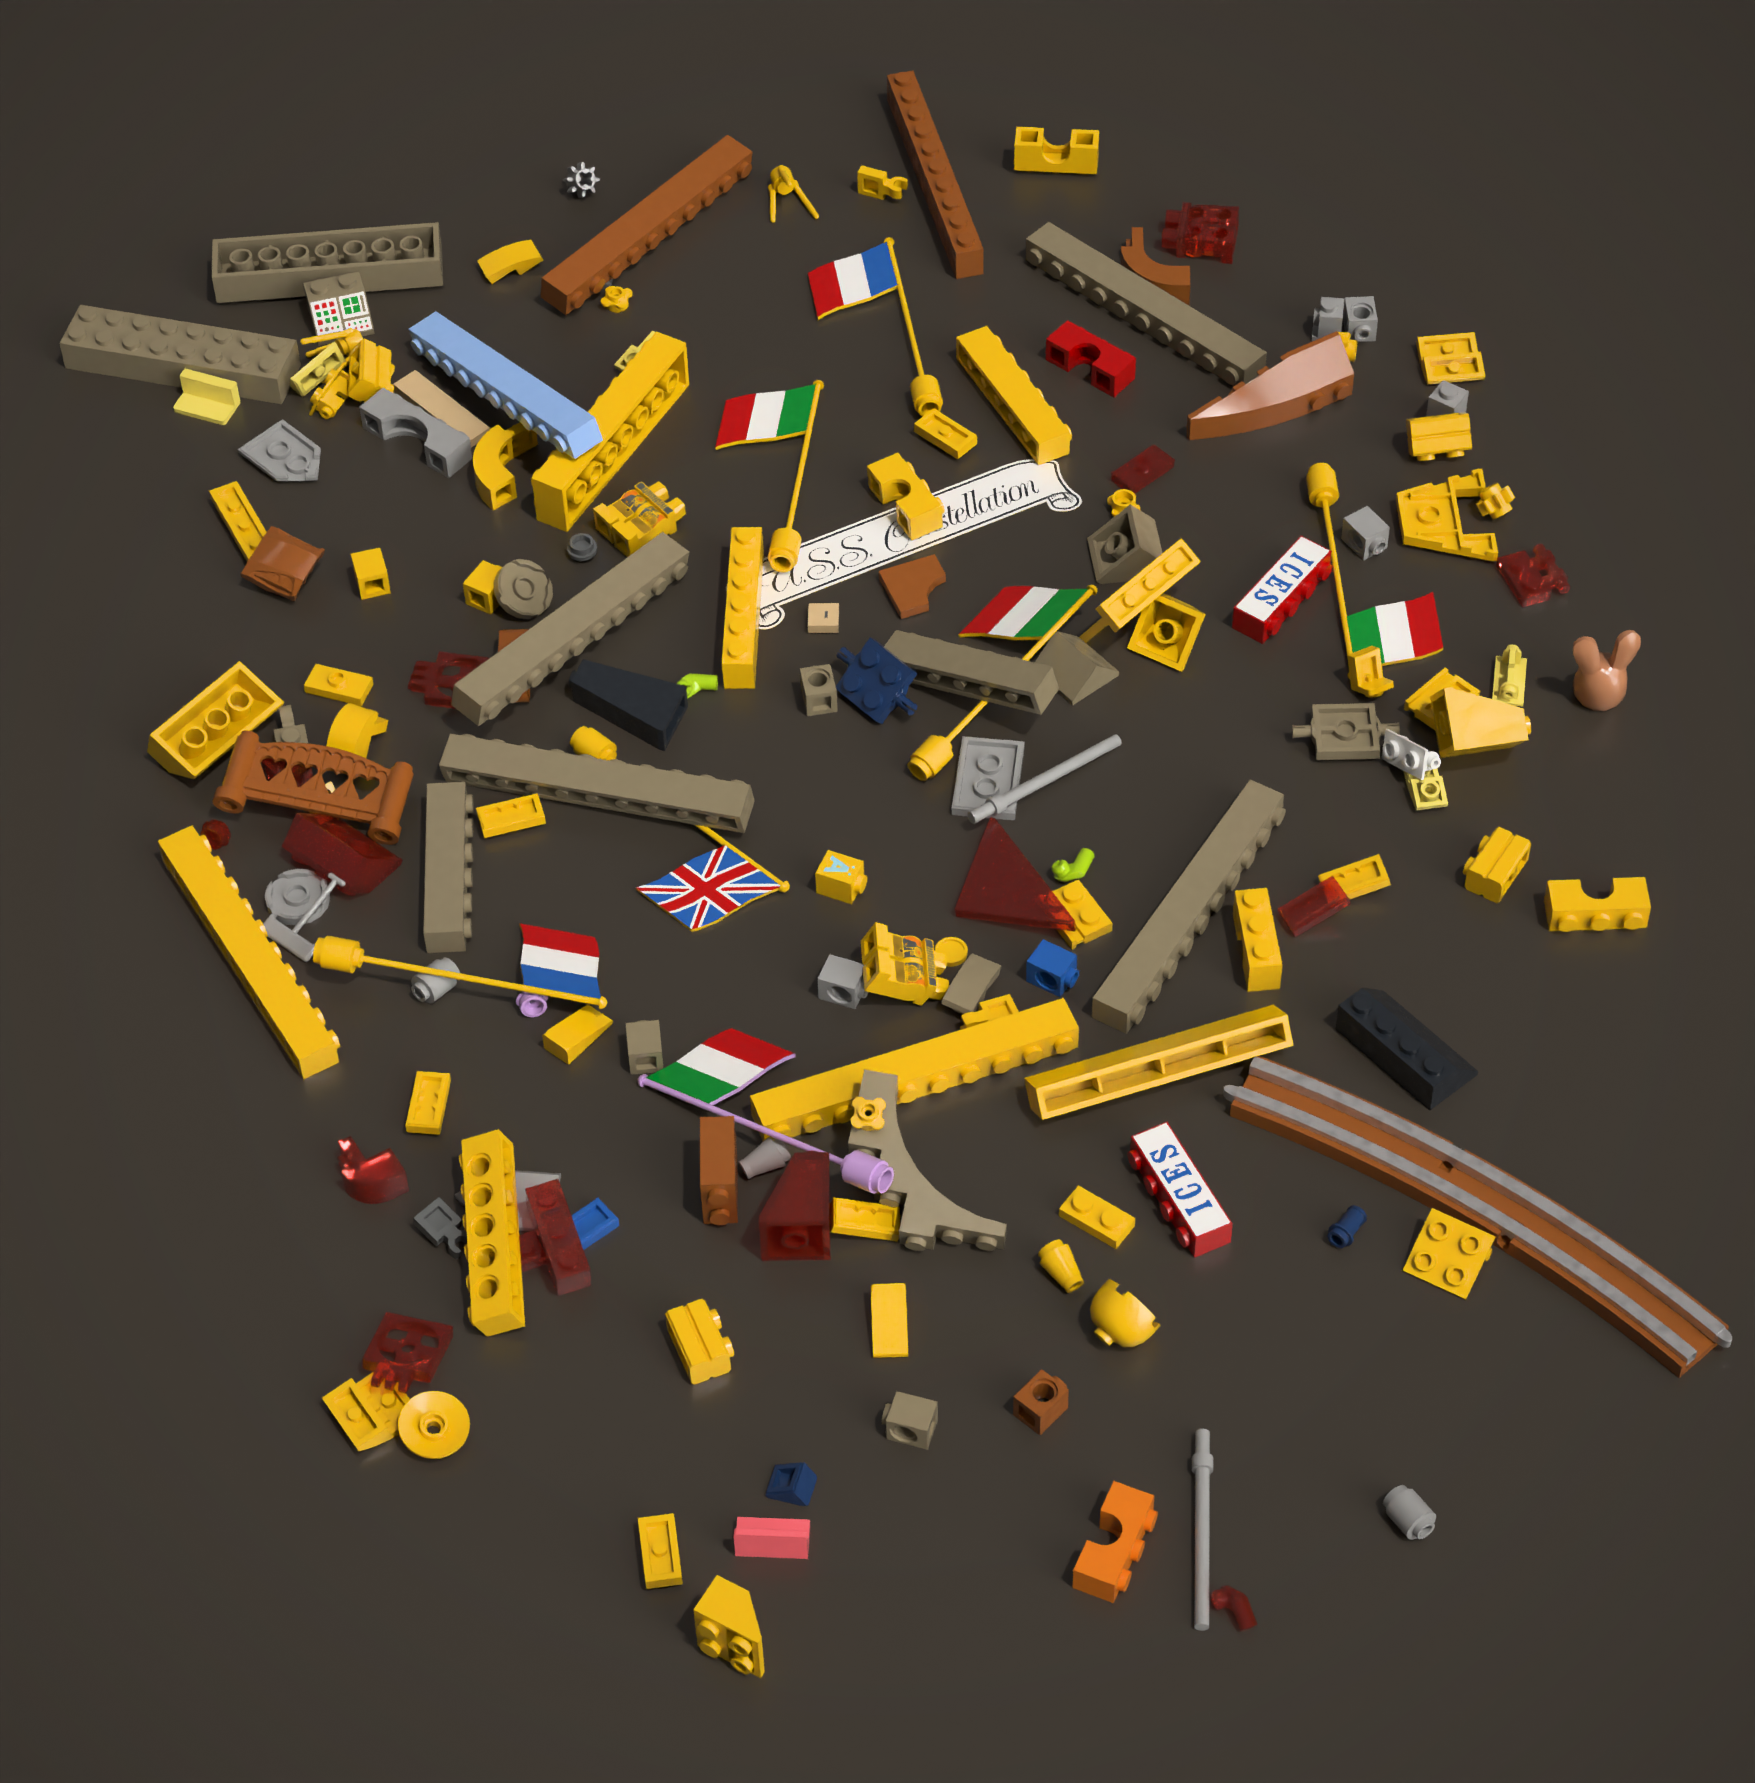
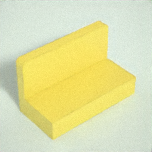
M184 368L180 374L183 393L173 408L175 413L219 425H226L241 403L237 382Z

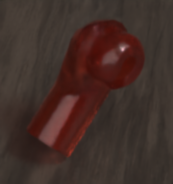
M1229 1585L1221 1586L1219 1590L1211 1592L1210 1597L1214 1608L1220 1610L1227 1607L1232 1610L1240 1631H1245L1258 1625L1248 1597L1244 1593Z

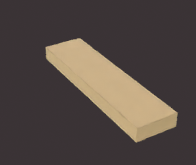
M416 370L393 384L394 392L407 402L421 407L426 413L443 420L457 431L464 432L470 438L471 448L490 430V427Z

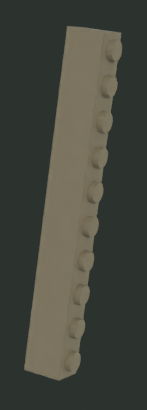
M1047 222L1026 238V260L1032 265L1037 266L1053 278L1060 280L1075 291L1090 298L1096 304L1123 318L1139 330L1156 338L1162 344L1179 352L1182 356L1194 361L1205 370L1225 380L1228 384L1235 386L1241 381L1247 384L1258 377L1257 371L1266 366V351L1052 223Z
M664 532L660 533L455 683L451 705L477 726H480L488 719H494L501 709L509 703L513 704L518 701L521 695L529 688L537 687L544 677L552 671H558L572 656L580 655L588 644L594 640H600L607 630L614 625H620L631 612L640 610L654 595H660L674 580L683 578L688 570L689 551Z
M450 734L439 763L446 782H465L469 786L527 796L538 793L539 798L740 833H745L755 802L751 785L740 780L726 781L706 774L700 776L686 774L677 769L668 771L656 769L647 764L640 766L626 764L618 759H611L610 761L597 759L588 754L574 755L559 749H538L529 744H509L500 739L486 740L476 738L470 734Z
M1249 780L1094 995L1092 1000L1093 1019L1125 1034L1128 1033L1134 1023H1140L1145 1014L1147 1004L1157 999L1164 980L1172 978L1177 969L1179 959L1189 954L1196 935L1204 933L1213 911L1217 913L1221 909L1228 890L1233 891L1240 879V873L1244 868H1250L1259 847L1263 848L1267 844L1274 825L1279 826L1283 821L1286 809L1283 808L1284 794Z

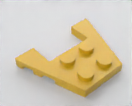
M1472 470L1471 475L1462 478L1459 475L1448 477L1447 482L1433 486L1432 483L1397 492L1396 506L1403 544L1488 561H1497L1498 548L1495 533L1463 534L1456 497L1479 496L1478 493L1486 488L1483 470Z

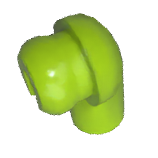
M1082 848L1074 863L1068 864L1066 860H1061V862L1059 860L1055 861L1051 868L1054 878L1060 882L1083 878L1095 857L1094 853L1090 849Z

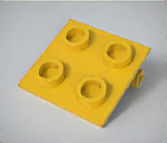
M1432 1208L1403 1271L1466 1300L1484 1261H1488L1493 1249L1491 1246L1496 1237Z

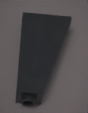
M583 659L578 669L573 670L569 678L573 702L662 751L666 750L688 708L686 686Z

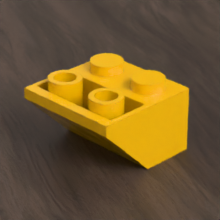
M716 1575L693 1609L697 1645L706 1655L713 1658L719 1656L730 1662L737 1671L743 1674L751 1673L761 1678L765 1673L762 1636L748 1590Z

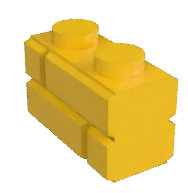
M365 338L359 341L349 354L348 394L350 398L359 402L364 401L365 403L382 388L393 393L394 385L391 384V376L395 366L391 364V350L380 345L376 346V343Z
M1466 412L1406 419L1409 455L1417 456V461L1435 459V454L1445 452L1447 457L1464 456V450L1472 449L1470 418Z
M1501 827L1496 828L1490 837L1485 835L1479 844V854L1477 857L1471 856L1464 866L1463 874L1466 875L1464 887L1466 890L1477 895L1482 894L1484 898L1492 902H1500L1529 859L1530 840L1517 834L1514 836L1512 832Z
M699 1299L688 1303L685 1307L679 1306L665 1313L668 1333L691 1384L695 1385L709 1380L710 1377L715 1378L729 1373L731 1370L730 1357L734 1356V1350L729 1337L722 1338L719 1329L722 1328L716 1309L709 1310L705 1299Z

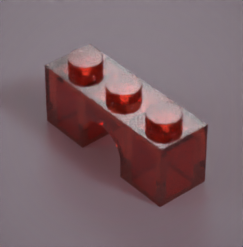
M559 1179L526 1188V1206L536 1235L541 1237L547 1258V1266L557 1295L560 1296L591 1286V1270Z

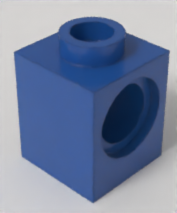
M1044 939L1026 962V982L1058 997H1061L1068 987L1072 988L1079 977L1077 955Z

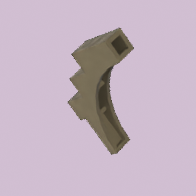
M864 1069L858 1097H863L865 1100L882 1098L886 1103V1108L882 1113L885 1124L882 1129L871 1131L855 1129L852 1126L848 1141V1153L859 1150L886 1161L888 1166L893 1168L894 1177L891 1186L884 1193H875L874 1200L889 1207L904 1205L899 1229L900 1244L914 1251L934 1250L937 1237L946 1243L954 1245L964 1242L975 1244L976 1247L986 1251H993L996 1248L1004 1250L1007 1224L980 1217L957 1206L937 1191L917 1169L905 1148L898 1127L896 1112L898 1075ZM870 1111L865 1112L867 1116L872 1114Z

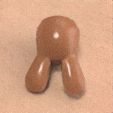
M1626 630L1620 633L1615 641L1612 653L1599 652L1597 643L1592 637L1583 636L1573 643V655L1579 668L1575 674L1572 687L1575 697L1584 707L1593 711H1606L1616 707L1624 699L1628 680L1626 668L1635 657L1641 644V638L1634 630Z

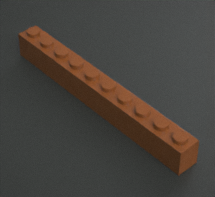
M914 71L887 75L888 104L955 278L960 279L982 275L984 249Z
M726 135L543 276L541 281V298L565 315L573 309L581 307L587 298L594 293L600 292L605 283L611 279L618 278L623 270L631 264L637 263L641 256L650 249H655L660 241L668 235H673L683 223L692 220L705 206H710L715 198L723 192H728L733 184L741 178H746L752 170L753 151L731 136Z

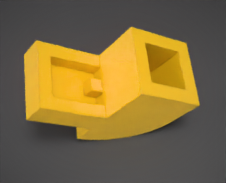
M348 703L335 717L326 746L367 758L371 736L386 732L389 720L378 717L379 713L374 710Z

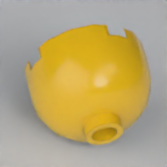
M1108 1279L1097 1291L1091 1302L1090 1316L1097 1327L1094 1334L1107 1346H1110L1113 1342L1121 1347H1135L1144 1343L1161 1326L1160 1323L1153 1322L1156 1317L1129 1291L1121 1295L1115 1290L1119 1284Z

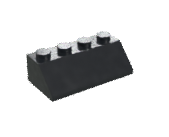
M1362 987L1338 1005L1336 1030L1427 1109L1432 1110L1478 1075V1070L1384 990Z

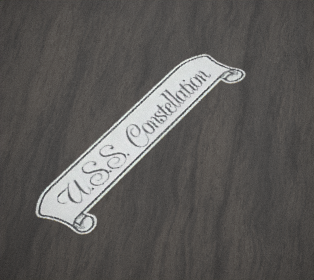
M1034 459L1021 460L932 493L934 497L940 498L944 506L945 512L942 514L943 527L914 540H911L897 523L895 507L802 543L797 564L788 572L774 570L770 566L768 557H765L763 560L759 629L773 628L784 619L785 613L779 607L780 605L1044 502H1047L1049 508L1054 511L1067 512L1078 508L1082 504V499L1063 480L1058 462L1052 460L1038 465Z

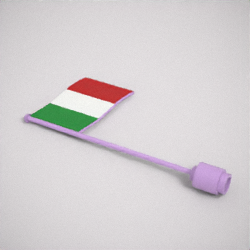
M730 1028L707 1039L671 1065L649 1076L643 1074L638 1077L637 1082L640 1087L649 1086L719 1116H734L736 1123L841 1165L842 1179L848 1184L873 1194L886 1192L892 1184L894 1171L884 1160L859 1150H854L842 1159L713 1106L741 1091L771 1068L796 1057L795 1053Z

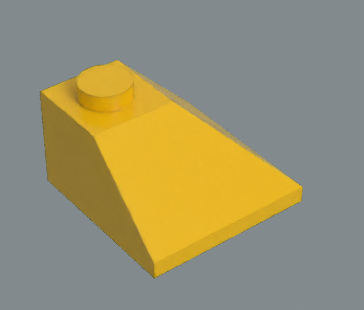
M1163 593L1141 611L1127 648L1183 672L1206 614L1183 601Z

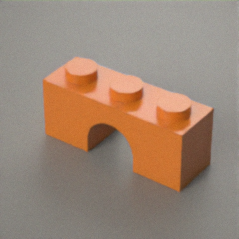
M1113 1481L1100 1510L1099 1528L1114 1534L1118 1540L1109 1545H1100L1088 1540L1086 1541L1073 1570L1074 1589L1111 1603L1115 1602L1119 1591H1126L1132 1575V1571H1129L1132 1561L1138 1562L1145 1546V1541L1142 1538L1145 1531L1152 1532L1157 1520L1158 1511L1154 1510L1155 1495Z

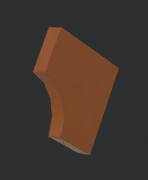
M933 554L880 570L879 580L900 619L929 611V594L936 586L946 582V574L937 557Z

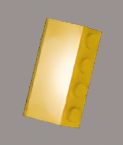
M239 661L152 732L149 736L147 753L169 773L195 779L234 747L237 736L242 731H253L282 707L284 701Z

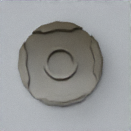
M516 559L504 565L497 572L494 580V594L499 605L507 613L516 618L531 619L538 617L550 606L553 598V586L550 578L547 580L544 575L545 571L538 564L530 560Z

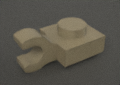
M291 705L280 707L279 712L283 728L274 730L276 742L308 743L305 724L295 725Z

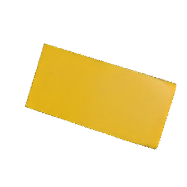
M587 1004L542 1035L544 1049L569 1065L613 1024V1020Z
M904 1283L871 1285L873 1358L908 1357L906 1285Z

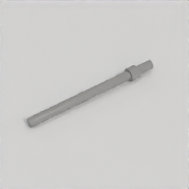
M1114 734L1002 795L997 793L986 799L985 804L968 812L969 821L975 824L990 815L997 816L1006 811L1008 805L1117 748L1122 744L1120 737Z
M1198 1429L1195 1432V1454L1192 1455V1472L1195 1474L1194 1628L1204 1631L1209 1629L1210 1474L1213 1472V1456L1210 1454L1209 1430Z

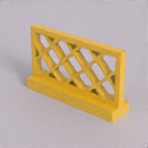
M1181 538L1100 604L1096 611L1102 618L1079 638L1087 643L1107 625L1114 632H1117L1201 561Z

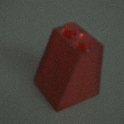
M807 1151L794 1153L759 1216L762 1261L831 1260V1177L829 1152Z

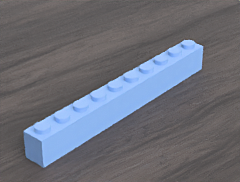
M435 311L409 328L412 337L410 343L417 355H423L433 366L438 365L448 376L457 378L464 387L468 386L473 389L480 398L484 397L495 408L504 410L511 419L520 421L527 430L536 432L543 441H549L555 445L559 452H565L576 459L603 441L597 421L593 415Z

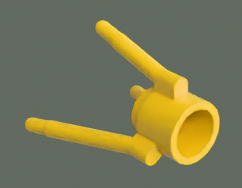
M783 165L774 168L770 173L772 183L768 185L770 193V221L772 223L775 222L776 193L786 195L791 193L792 190H795L814 219H818V213L799 187L797 180H794L791 170Z
M348 328L340 332L303 338L300 342L301 344H309L336 339L335 343L342 355L348 356L345 359L346 367L349 365L350 352L363 337L357 329ZM331 344L307 352L306 357L319 355Z

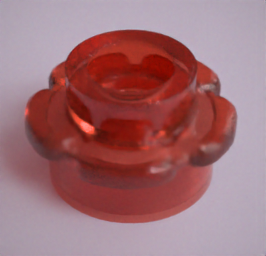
M215 819L210 820V822L206 821L200 833V836L203 834L206 836L211 849L214 850L227 846L231 838L228 826L224 822Z

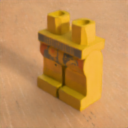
M641 481L634 486L635 489L627 491L619 500L609 506H605L602 503L593 508L596 529L612 544L614 543L615 547L626 557H629L662 532L667 535L675 533L677 531L676 521L686 515L685 504L678 497L668 503L664 502L669 499L666 487L660 481L649 487Z
M875 922L862 938L861 953L862 964H864V991L913 1001V1004L921 1006L928 998L943 999L949 988V980L936 977V974L941 975L946 969L947 954L934 951L933 940L924 938L921 941L915 936L896 935L888 932L887 925Z

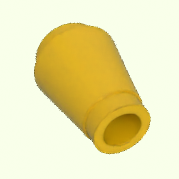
M1057 1239L1048 1243L1039 1251L1040 1265L1067 1293L1077 1290L1084 1284L1068 1244H1064L1062 1240Z

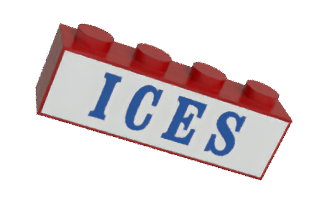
M1300 536L1234 606L1232 628L1261 644L1271 635H1276L1287 617H1292L1296 613L1299 604L1305 598L1309 599L1320 581H1325L1332 571V565L1330 564L1332 551Z
M1164 1122L1132 1135L1130 1151L1127 1153L1132 1168L1135 1171L1139 1170L1144 1177L1143 1181L1147 1192L1151 1196H1156L1164 1219L1167 1222L1171 1221L1176 1228L1177 1238L1182 1247H1188L1195 1258L1231 1243L1233 1223L1169 1123Z

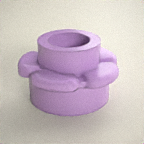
M522 992L518 994L516 1004L520 1006L519 1009L525 1016L538 1017L546 1011V1001L549 997Z

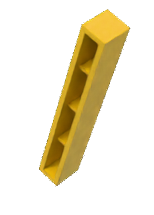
M1273 1004L1025 1077L1024 1081L1031 1110L1044 1120L1294 1045L1288 1015Z

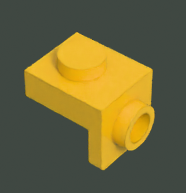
M1369 646L1347 655L1352 690L1365 694L1366 697L1373 698L1381 696L1383 691L1394 687L1393 680L1383 677L1380 648Z

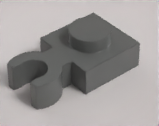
M438 1197L413 1218V1224L436 1247L445 1241L448 1244L449 1254L453 1258L458 1259L461 1256V1250L455 1244L457 1242L467 1244V1232L458 1229L462 1226V1219Z

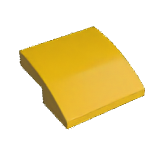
M1475 332L1417 337L1418 356L1427 385L1440 384L1443 380L1449 383L1485 380L1481 351L1478 352Z
M385 1364L359 1382L355 1383L350 1378L322 1397L358 1451L372 1448L399 1435L398 1419L400 1412L410 1400Z

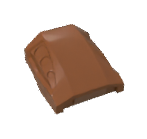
M271 526L248 560L241 573V577L268 592L295 601L302 584H305L309 573H312L316 562H319L320 558L323 557L325 549L316 548L279 528Z

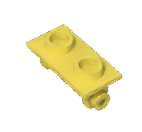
M1508 645L1504 649L1502 656H1496L1492 699L1513 706L1523 707L1527 658H1521L1522 652L1516 645Z

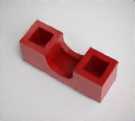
M1068 320L1046 338L1047 361L1067 372L1080 364L1092 365L1091 385L1113 398L1135 379L1136 357Z

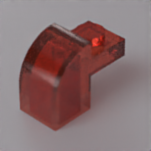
M351 1136L338 1141L341 1155L337 1157V1160L342 1169L341 1173L345 1191L350 1197L366 1204H379L409 1191L406 1172L391 1148L365 1159Z

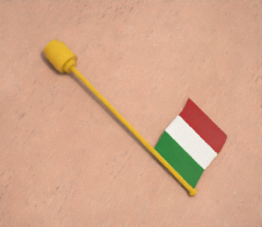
M815 380L813 385L791 390L748 394L726 400L717 437L716 450L737 444L776 441L805 434L786 528H779L773 532L768 552L770 566L778 572L790 571L798 561L802 539L800 534L792 529L819 394L820 390L824 388V383L821 380Z
M1327 463L1312 465L1306 475L1309 501L1312 505L1323 508L1329 548L1332 551L1331 561L1347 655L1369 646H1375L1380 648L1381 664L1385 666L1419 660L1441 652L1443 650V642L1433 592L1413 600L1375 606L1347 616L1329 506L1333 505L1339 498L1336 474Z
M1088 585L1087 589H1052L1035 586L1004 587L958 635L960 638L984 636L1008 640H1039L1022 658V660L1029 661L1091 595L1097 594L1098 590L1095 585ZM981 700L946 738L930 735L910 756V761L907 764L910 772L921 781L933 778L953 758L952 745L950 743L952 739L988 702Z

